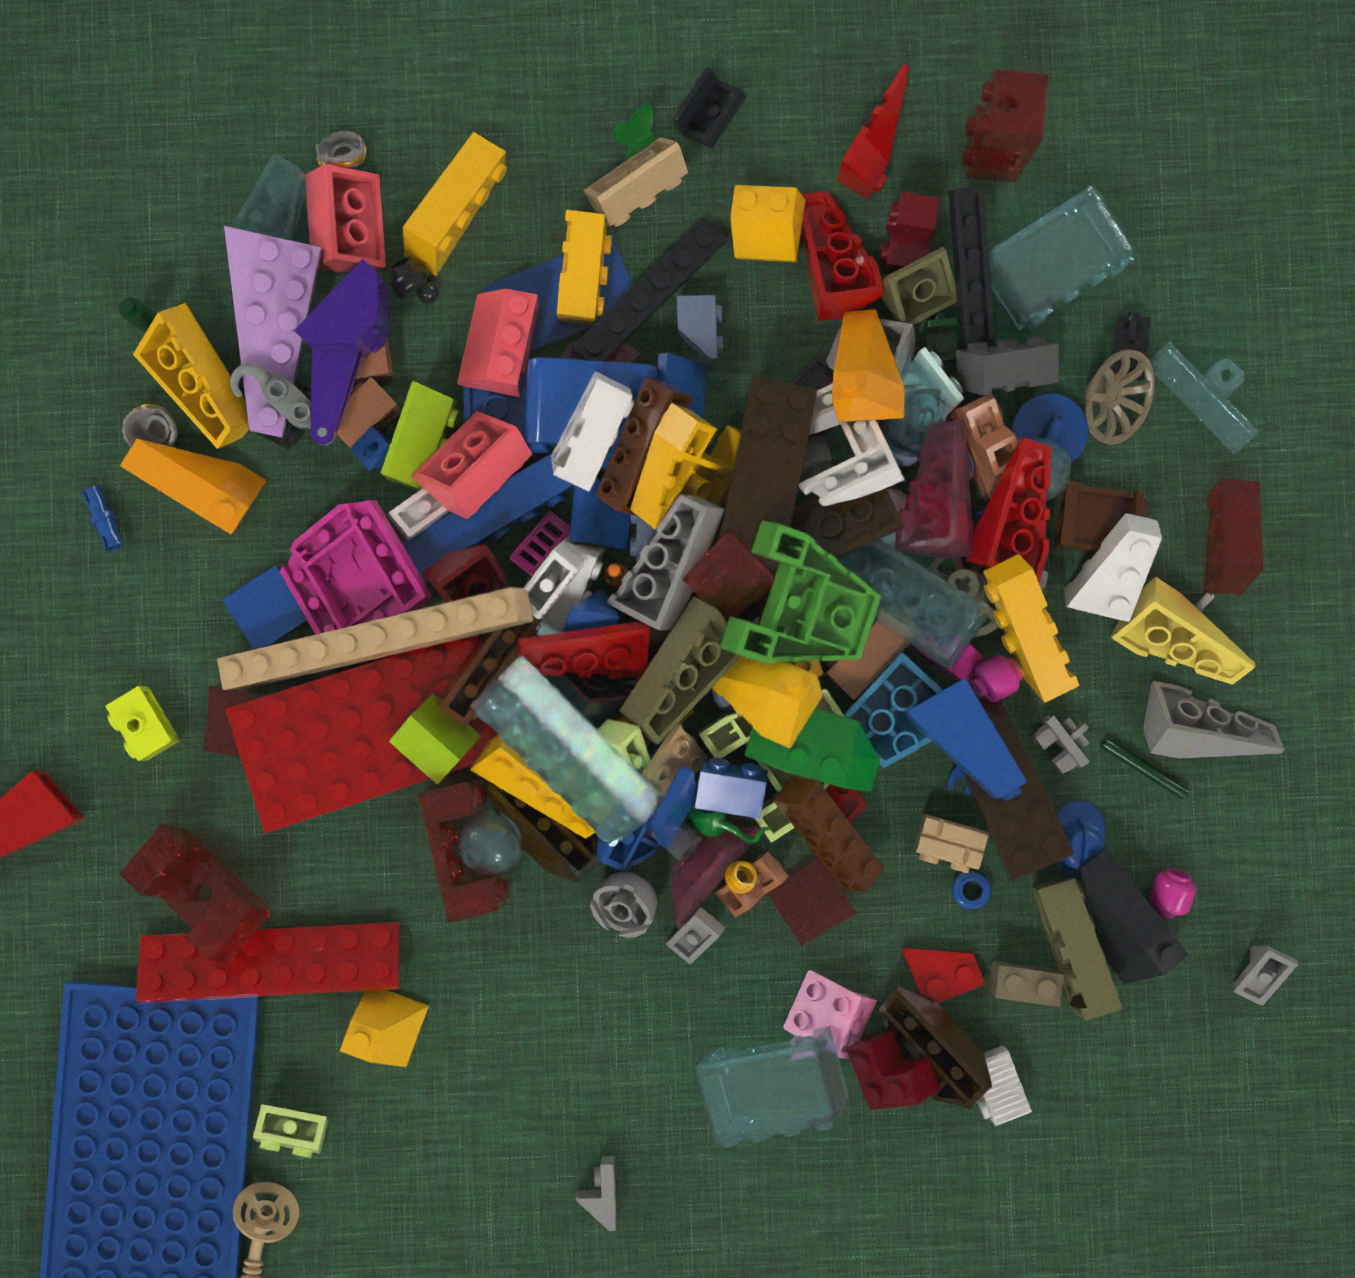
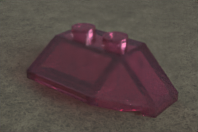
M757 824L737 826L749 837H755L761 829ZM724 831L714 837L699 834L702 840L697 849L686 860L682 862L677 860L670 869L674 872L671 876L676 928L681 930L725 877L727 867L733 862L738 861L752 843L743 841L729 831Z

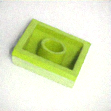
M433 693L406 720L389 742L438 785L481 736L468 724L465 727L438 709L437 700L439 698Z

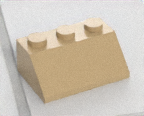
M660 137L583 190L596 213L605 214L607 226L614 225L617 227L625 223L631 217L630 212L638 207L643 209L651 205L656 200V194L664 189L669 191L682 182L681 177L687 174L688 171L681 148L676 141Z

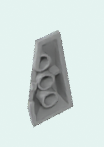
M1158 681L1151 683L1143 727L1150 753L1174 758L1281 754L1284 751L1275 725L1241 711L1236 712V714L1228 712L1219 707L1220 702L1210 698L1205 702L1191 696L1192 690L1185 687Z

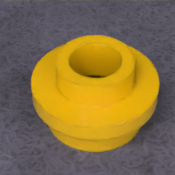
M735 861L727 867L725 880L732 891L745 894L754 888L757 872L750 863ZM737 874L742 877V882L738 879Z

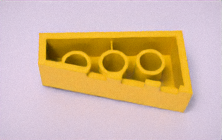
M475 132L471 134L404 224V257L410 256L414 263L424 265L428 272L437 276L475 214L488 199L496 182L499 183L506 174V151Z
M186 303L158 312L133 355L217 449L243 438L249 430L246 400L243 395L237 397L233 393L230 385V374Z
M1018 554L983 571L988 583L984 585L985 593L996 607V610L992 612L998 626L1001 629L1003 628L1005 635L1001 636L1003 645L1008 653L1012 654L1022 677L1046 703L1080 686L1076 676L1071 674L1065 667V664L1069 663L1070 660L1066 650L1062 649L1059 641L1054 636L1058 633V630L1051 616L1044 609L1048 605L1033 568Z
M518 719L486 743L470 768L474 773L584 838L602 829L618 800Z

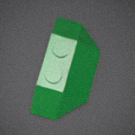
M816 708L790 749L761 736L752 727L744 755L783 771L839 787L867 792L872 791L880 763L879 757L858 720Z

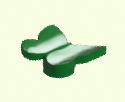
M648 103L643 104L631 115L629 123H620L613 131L615 139L628 148L626 160L658 139L656 136H653L654 132L651 130L653 111Z

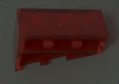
M1220 479L1207 496V508L1210 510L1204 592L1242 595L1263 571L1260 485L1257 481Z

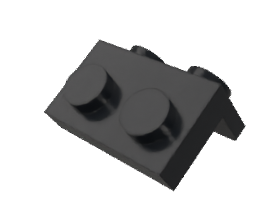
M706 68L700 78L695 81L692 90L684 102L677 108L673 121L684 137L712 149L746 99V95L742 89L718 80L713 70Z

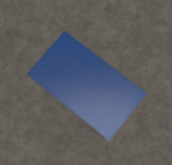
M613 236L611 254H605L603 265L609 267L607 286L601 285L600 297L605 298L604 314L633 287ZM564 255L483 286L485 292L506 288L537 294L540 309L530 351L592 327V325L558 321L559 281Z

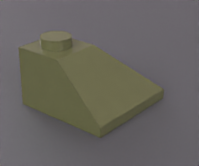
M944 247L886 276L882 282L884 288V295L882 297L887 313L897 322L914 325L957 302L956 286Z

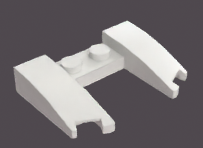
M833 383L817 391L809 435L841 424L855 453V457L799 483L802 493L806 495L810 492L815 493L820 497L818 501L822 506L856 499L904 480L876 420L838 422L832 402Z

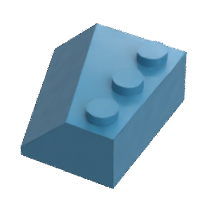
M901 652L845 709L843 715L860 722L880 759L879 765L885 768L932 742L907 718L905 713L943 690Z

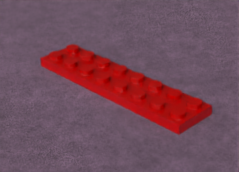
M398 922L140 936L136 1001L139 1003L399 989L400 924Z

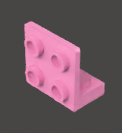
M809 970L786 1019L784 1029L835 1058L849 1059L846 1049L860 1040L877 1000L868 995L853 992L815 971Z

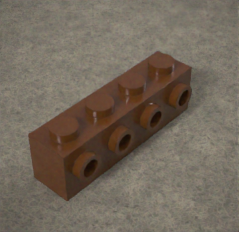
M645 377L595 494L596 497L618 512L636 515L630 510L654 433L661 422L662 416L668 410L671 403L688 409L693 397L668 382Z
M532 615L533 622L485 633L437 700L438 709L465 727L471 719L475 720L484 709L485 703L483 702L489 693L494 694L502 684L504 672L509 666L513 667L517 663L518 639L536 636L542 626L540 624L542 619H537Z
M791 776L774 798V803L842 888L848 891L854 889L868 892L883 871L884 866L818 780Z

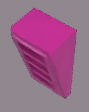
M549 511L516 548L509 559L532 577L552 550L570 535L571 527L553 512ZM549 522L563 532L560 537L546 528ZM541 532L555 542L552 547L538 537ZM533 542L546 551L543 557L530 547ZM525 552L538 561L535 566L522 557Z

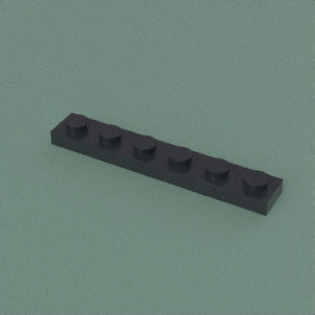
M984 186L948 190L961 349H968V343L986 342L987 347L996 346Z
M703 218L572 346V351L581 360L603 362L608 360L726 243L727 238L709 221Z

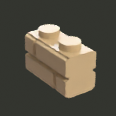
M923 813L914 841L913 851L920 853L919 859L922 861L938 864L939 859L951 862V869L969 873L970 868L977 870L980 868L989 832Z

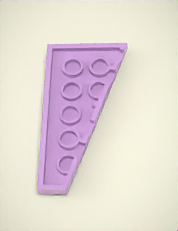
M224 226L241 365L246 363L258 364L266 371L284 377L295 385L304 340L294 330L309 315L322 249L313 245ZM244 375L243 382L249 430L251 432L284 438L287 419L266 400L258 380L252 375Z

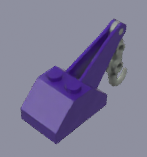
M363 259L294 330L312 348L311 401L288 379L268 372L258 364L246 363L240 365L234 370L230 379L233 393L237 397H241L242 392L239 389V380L247 374L254 376L258 380L266 400L295 427L300 429L309 428L312 439L321 446H330L337 438L340 423L362 357H367L371 352L377 353L386 344V337L389 335L388 288L378 273Z

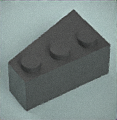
M1046 336L1027 337V343L1017 344L1016 339H1003L997 341V346L987 347L986 342L968 343V349L956 350L957 381L964 391L983 396L991 395L992 389L1003 388V391L1008 392L1015 390V387L1018 386L1030 388L1058 383L1059 343L1046 341Z

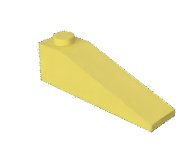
M1157 577L1153 578L1142 588L1130 621L1119 620L1111 634L1112 639L1135 654L1144 657L1151 654L1164 658L1165 663L1176 666L1177 663L1195 668L1197 674L1232 685L1255 668V662L1187 598Z

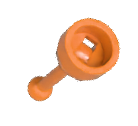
M621 563L610 564L604 572V579L607 585L611 588L619 589L623 583L621 580L628 571L627 567Z

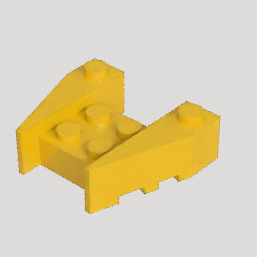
M671 403L654 433L630 510L656 530L679 495L699 496L720 507L725 506L740 430L727 425L718 437L711 454L703 453L717 429L693 411Z

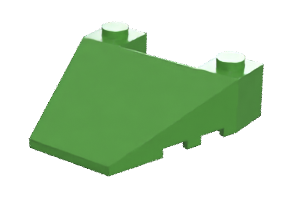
M762 521L751 553L777 561L780 564L760 624L756 625L730 616L720 648L763 663L861 659L881 596L857 575L842 566L832 554L823 550L808 534L778 523Z

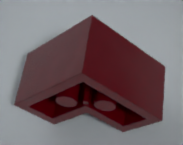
M901 192L898 201H892L885 222V230L890 231L889 240L882 243L879 261L885 262L883 272L894 273L927 255L929 241L935 230L940 198Z
M893 1030L868 1034L846 1049L869 1110L918 1105L941 1088L929 1057L904 1060Z

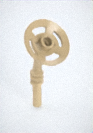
M272 1182L251 1184L239 1193L234 1202V1222L245 1236L252 1239L248 1258L244 1259L246 1266L242 1269L244 1274L241 1275V1278H261L258 1274L262 1273V1268L260 1267L264 1263L261 1260L264 1242H275L285 1238L294 1230L298 1222L299 1206L297 1200L288 1189ZM271 1194L278 1198L274 1203L268 1200L257 1201L255 1195ZM244 1203L247 1205L245 1211L246 1222H243L241 1217V1208ZM286 1206L289 1210V1222L287 1226L282 1225L285 1218L284 1208ZM251 1210L255 1212L253 1220L250 1217ZM276 1212H278V1215H279V1221H278V1222L273 1221L274 1218H275ZM272 1230L274 1233L273 1235H266L267 1231Z

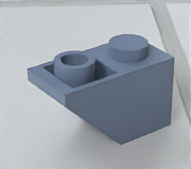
M715 295L677 296L678 336L708 364L717 365V356L723 355V336H717L716 324H722V305H716Z

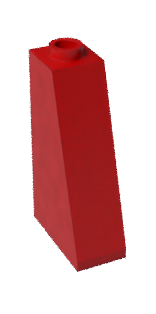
M45 770L30 772L0 799V859L76 825L85 819Z

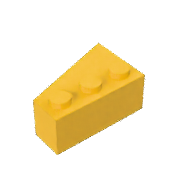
M566 210L567 233L566 241H563L562 248L564 258L562 272H560L557 317L559 322L593 326L597 322V316L602 317L604 314L605 298L600 297L601 285L607 286L609 267L603 265L605 254H611L612 236L607 235L605 214Z

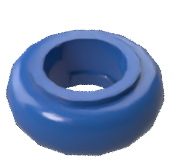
M969 870V873L962 872L953 881L952 896L955 902L962 908L968 910L979 909L990 899L991 884L982 872L976 870ZM974 880L980 886V893L976 898L968 899L963 895V886L966 882Z

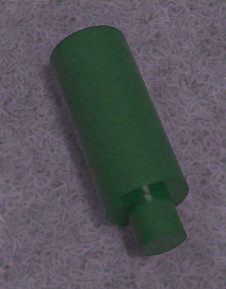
M134 297L125 298L119 305L120 315L141 331L147 332L156 317L155 312Z

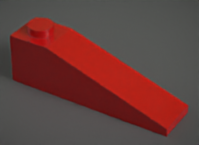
M903 64L886 90L881 101L882 105L875 107L866 126H863L841 162L837 176V182L868 200L874 191L880 193L889 177L884 173L889 162L909 66Z
M828 191L801 194L805 199L801 231L818 321L843 318L844 312L859 311L884 295L878 264L872 256L869 257L862 247V240L851 231L846 223V217Z
M1024 437L1020 438L974 531L966 558L967 562L991 568L1019 554L1033 568L1036 578L1040 582L1049 552V539L1045 538L1046 520H1050V509L1046 508V490L1050 487L1051 472L1050 446Z

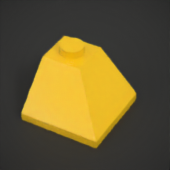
M390 990L365 991L350 1021L340 1052L370 1063L407 1067L429 1005Z

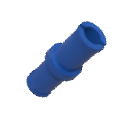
M97 485L86 488L85 491L81 492V495L91 515L89 519L91 526L96 527L104 550L110 552L121 548V546L125 545V542L122 540L114 521L116 514L113 510L109 509L102 492V487Z

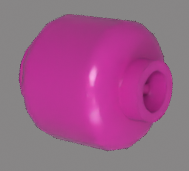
M995 655L975 666V679L971 681L975 693L980 698L984 696L990 702H998L1018 691L1022 674L1017 663L1011 657L1006 658L1003 655Z
M1167 868L1166 872L1156 874L1149 893V902L1156 908L1158 915L1174 919L1175 915H1185L1190 911L1196 894V885L1191 881L1192 877L1189 874L1173 868Z

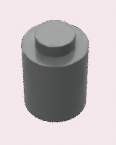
M683 821L669 849H665L679 862H682L697 849L702 837ZM652 830L651 836L656 840L655 834Z

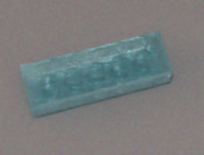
M880 539L837 560L848 571L857 575L881 596L874 621L949 670L988 617L984 605Z
M522 655L470 705L477 712L479 718L488 723L501 736L503 742L512 747L524 759L526 765L535 770L548 783L550 789L559 794L572 807L574 813L583 818L595 830L597 836L611 847L644 825L659 807L663 797Z

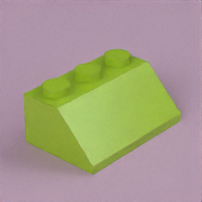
M412 381L381 470V474L390 482L416 491H420L423 488L411 475L448 440L446 438L450 427L455 428L460 410L457 409L458 405L454 399Z

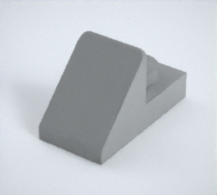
M696 907L668 940L666 945L691 965L720 937L725 927L702 907Z
M1251 946L1250 964L1233 983V992L1263 1006L1298 966V960L1269 946Z
M604 1156L601 1158L600 1167H595V1188L601 1187V1189L578 1190L575 1199L606 1229L616 1231L615 1156Z

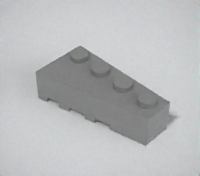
M679 495L656 529L658 532L650 544L644 546L640 552L641 557L633 569L627 571L621 580L623 582L615 594L610 596L606 603L657 630H672L685 611L725 509L699 496Z

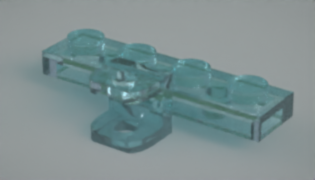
M1170 341L1149 359L1154 374L1234 455L1259 433L1226 399L1245 379V373L1231 359H1220L1201 374ZM1225 369L1231 372V377L1228 381H1223L1221 378V373Z

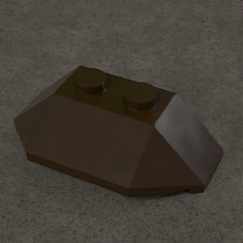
M492 783L487 787V795L501 826L546 872L577 883L600 862L597 860V832L584 838Z
M898 987L878 1009L880 1018H883L884 1031L893 1030L904 1060L929 1057L941 1087L931 1095L934 1100L953 1105H962L964 1108L971 1109L991 1089L992 1082L983 1050L938 1002Z

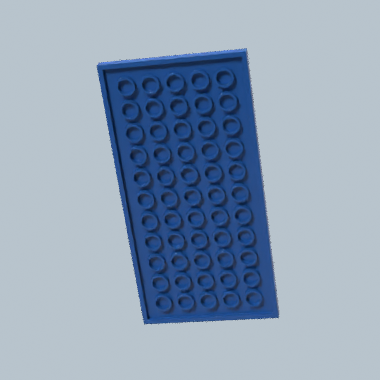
M77 981L65 982L39 1278H238L242 1232L234 1222L233 1206L239 1193L246 1188L260 997L139 1003L136 1001L137 986ZM244 1204L242 1205V1208H241V1217H242V1220H243V1214H244Z

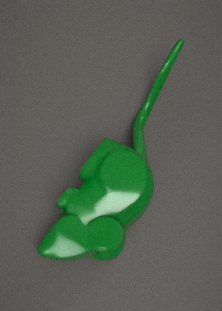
M696 799L684 819L688 826L704 836L714 837L722 834L724 831H729L748 843H757L764 831L771 829L766 826L762 827L755 837H749L736 825L726 821L725 813L695 808Z

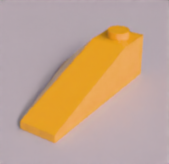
M876 309L844 312L834 367L832 402L838 422L904 418L905 387Z
M136 439L120 464L122 468L231 535L235 533L267 482L266 479L239 463L141 439Z

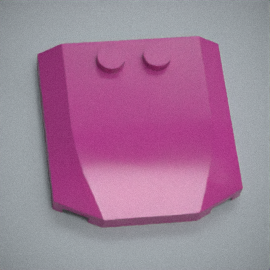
M377 500L347 503L335 507L294 540L290 548L292 555L288 564L282 565L280 570L282 577L315 635L420 610L432 598V594Z

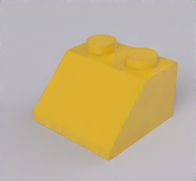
M735 185L731 209V227L734 257L736 259L797 262L805 199L797 188Z

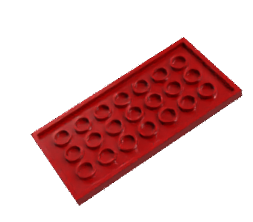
M469 637L406 651L226 708V714L264 833L429 780L430 778L389 741L406 720L433 693L438 698L441 696L475 648ZM490 692L483 703L495 702L498 699L496 692L494 694ZM483 709L475 720H470L468 725L481 737L450 772L474 764L486 743L507 727L502 715L487 716Z

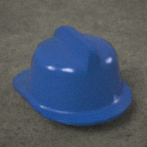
M1073 801L1061 807L1057 817L1074 855L1055 864L1065 875L1081 878L1078 867L1104 847L1105 826L1103 817L1096 807L1088 802Z

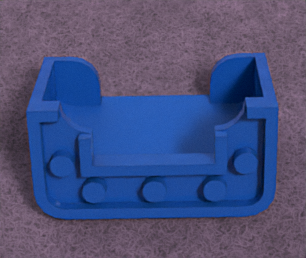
M541 357L529 359L525 377L523 439L528 447H530L531 452L547 453L549 448L556 446L595 371L630 388L633 396L632 400L635 403L645 377L657 379L658 368L652 365ZM629 415L627 418L622 419L618 427L617 438L611 447H616Z

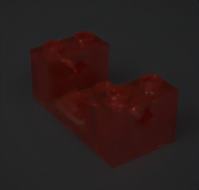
M994 69L990 80L984 81L981 101L987 102L986 106L977 105L973 115L968 116L966 120L965 135L970 136L969 147L964 148L962 166L967 167L966 178L1017 182L1042 142L1048 74Z
M477 779L419 793V802L448 923L500 911L506 904V898L510 897L506 879H500L498 872L462 881L461 876L465 875L461 856L456 857L453 846L457 844V835L454 826L448 825V820L477 814L484 810L483 805L487 803L484 785H478Z
M161 823L119 874L140 895L161 898L193 929L185 939L207 960L232 961L273 911L194 835L182 827ZM208 885L211 888V897L207 902L203 903L200 900L199 893L203 886Z

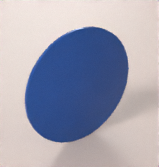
M1043 394L1027 401L1015 415L1011 430L1015 434L1017 442H1019L1021 437L1050 446L1051 470L1063 468L1075 461L1082 453L1088 438L1087 420L1081 408L1071 399L1058 394Z

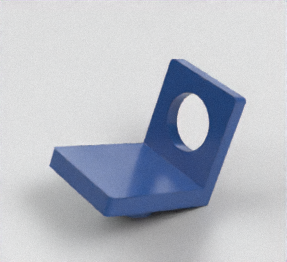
M371 426L351 448V451L368 470L374 467L381 472L392 440Z

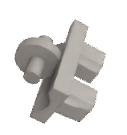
M1046 716L1040 721L1042 726L1034 732L1031 738L1041 750H1045L1054 742L1057 743L1062 751L1051 758L1050 762L1058 773L1063 774L1074 767L1083 768L1089 763V760L1074 742L1076 740L1081 748L1089 744V741L1083 735L1089 728L1085 722L1076 726L1070 717L1062 722L1069 731L1067 733L1055 716Z

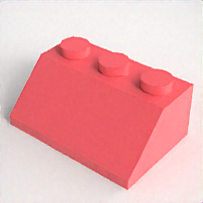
M324 164L305 174L309 244L321 247L322 249L319 269L333 272H348L362 259L373 269L386 268L379 174L330 164Z
M506 288L477 294L457 381L458 385L520 397L540 309L537 294Z
M477 411L411 476L444 508L468 520L493 493L501 488L502 484L515 471L522 467L523 463L532 455V452L516 426Z

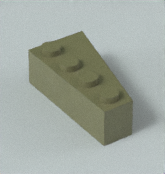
M696 597L692 598L620 709L621 714L629 724L640 726L642 735L656 745L671 732L742 656L720 648L727 622L718 609Z
M1064 876L1032 886L1031 888L1057 970L1064 974L1063 989L1070 1010L1084 1021L1122 1010L1120 999L1106 964L1104 951L1095 934L1096 926L1090 912H1087L1083 901L1086 900V895L1081 882H1076L1073 877Z

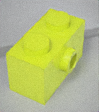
M137 686L105 706L110 713L107 715L109 723L116 731L121 732L126 740L123 743L125 750L133 759L136 758L137 761H148L181 741L148 686Z

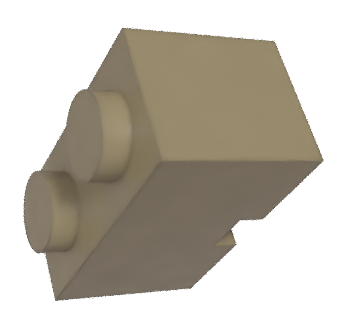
M992 960L988 992L993 997L999 999L1060 1007L1064 974L1053 968Z

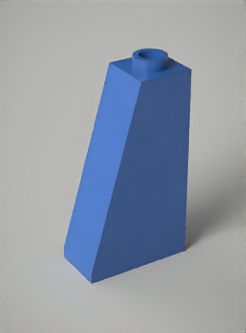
M966 678L905 713L907 718L990 797L993 799L1003 797L1006 802L1022 793L1020 786L1027 781Z

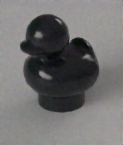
M409 256L399 260L389 268L393 276L391 288L398 297L406 299L408 293L417 289V296L421 302L431 304L437 300L439 296L437 288L439 282L427 281L429 273L424 265L414 263Z

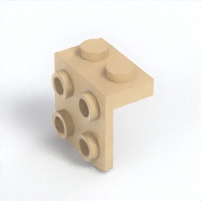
M680 722L662 740L663 743L641 774V781L661 801L680 767L684 766L693 770L695 776L701 770L703 759L706 760L708 757L695 743L696 739L683 730V725Z

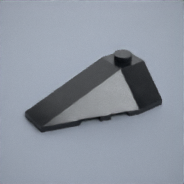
M564 672L562 676L534 674L555 716L574 736L594 734L608 719H618L622 715L620 709L631 694L618 679H608L607 676L605 678L600 674H591V677H578L577 673Z
M1104 847L1078 867L1087 900L1091 904L1095 917L1094 923L1096 931L1100 934L1106 961L1124 984L1163 976L1189 956L1170 928Z

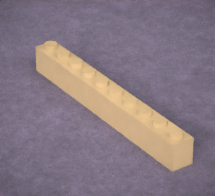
M511 587L218 658L222 689L245 690L530 623L533 622L527 589Z

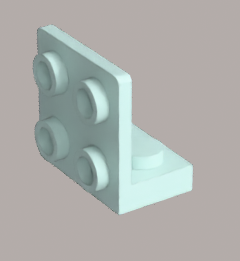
M925 347L917 353L914 360L910 363L903 381L905 387V408L923 432L951 413L964 399L961 394L963 393L961 385L954 377L948 378L942 370L943 363L935 352L931 351L929 353Z

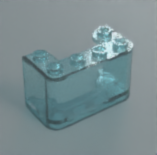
M1092 185L989 252L991 288L1019 330L1027 325L1033 329L1044 322L1047 316L1055 311L1052 307L1061 300L1064 304H1067L1082 294L1079 289L1090 283L1091 287H1094L1108 276L1112 278L1125 270L1127 265L1136 259L1133 254L1138 249L1097 187Z
M830 1026L814 1029V1037L806 1036L802 1038L800 1035L795 1036L791 1041L735 1051L733 1048L725 1052L724 1047L711 1049L694 1063L714 1143H721L723 1148H727L741 1143V1140L752 1138L753 1142H761L771 1138L772 1134L783 1133L785 1137L802 1133L803 1129L814 1127L815 1131H824L835 1126L834 1121L842 1116L849 1106L850 1100Z

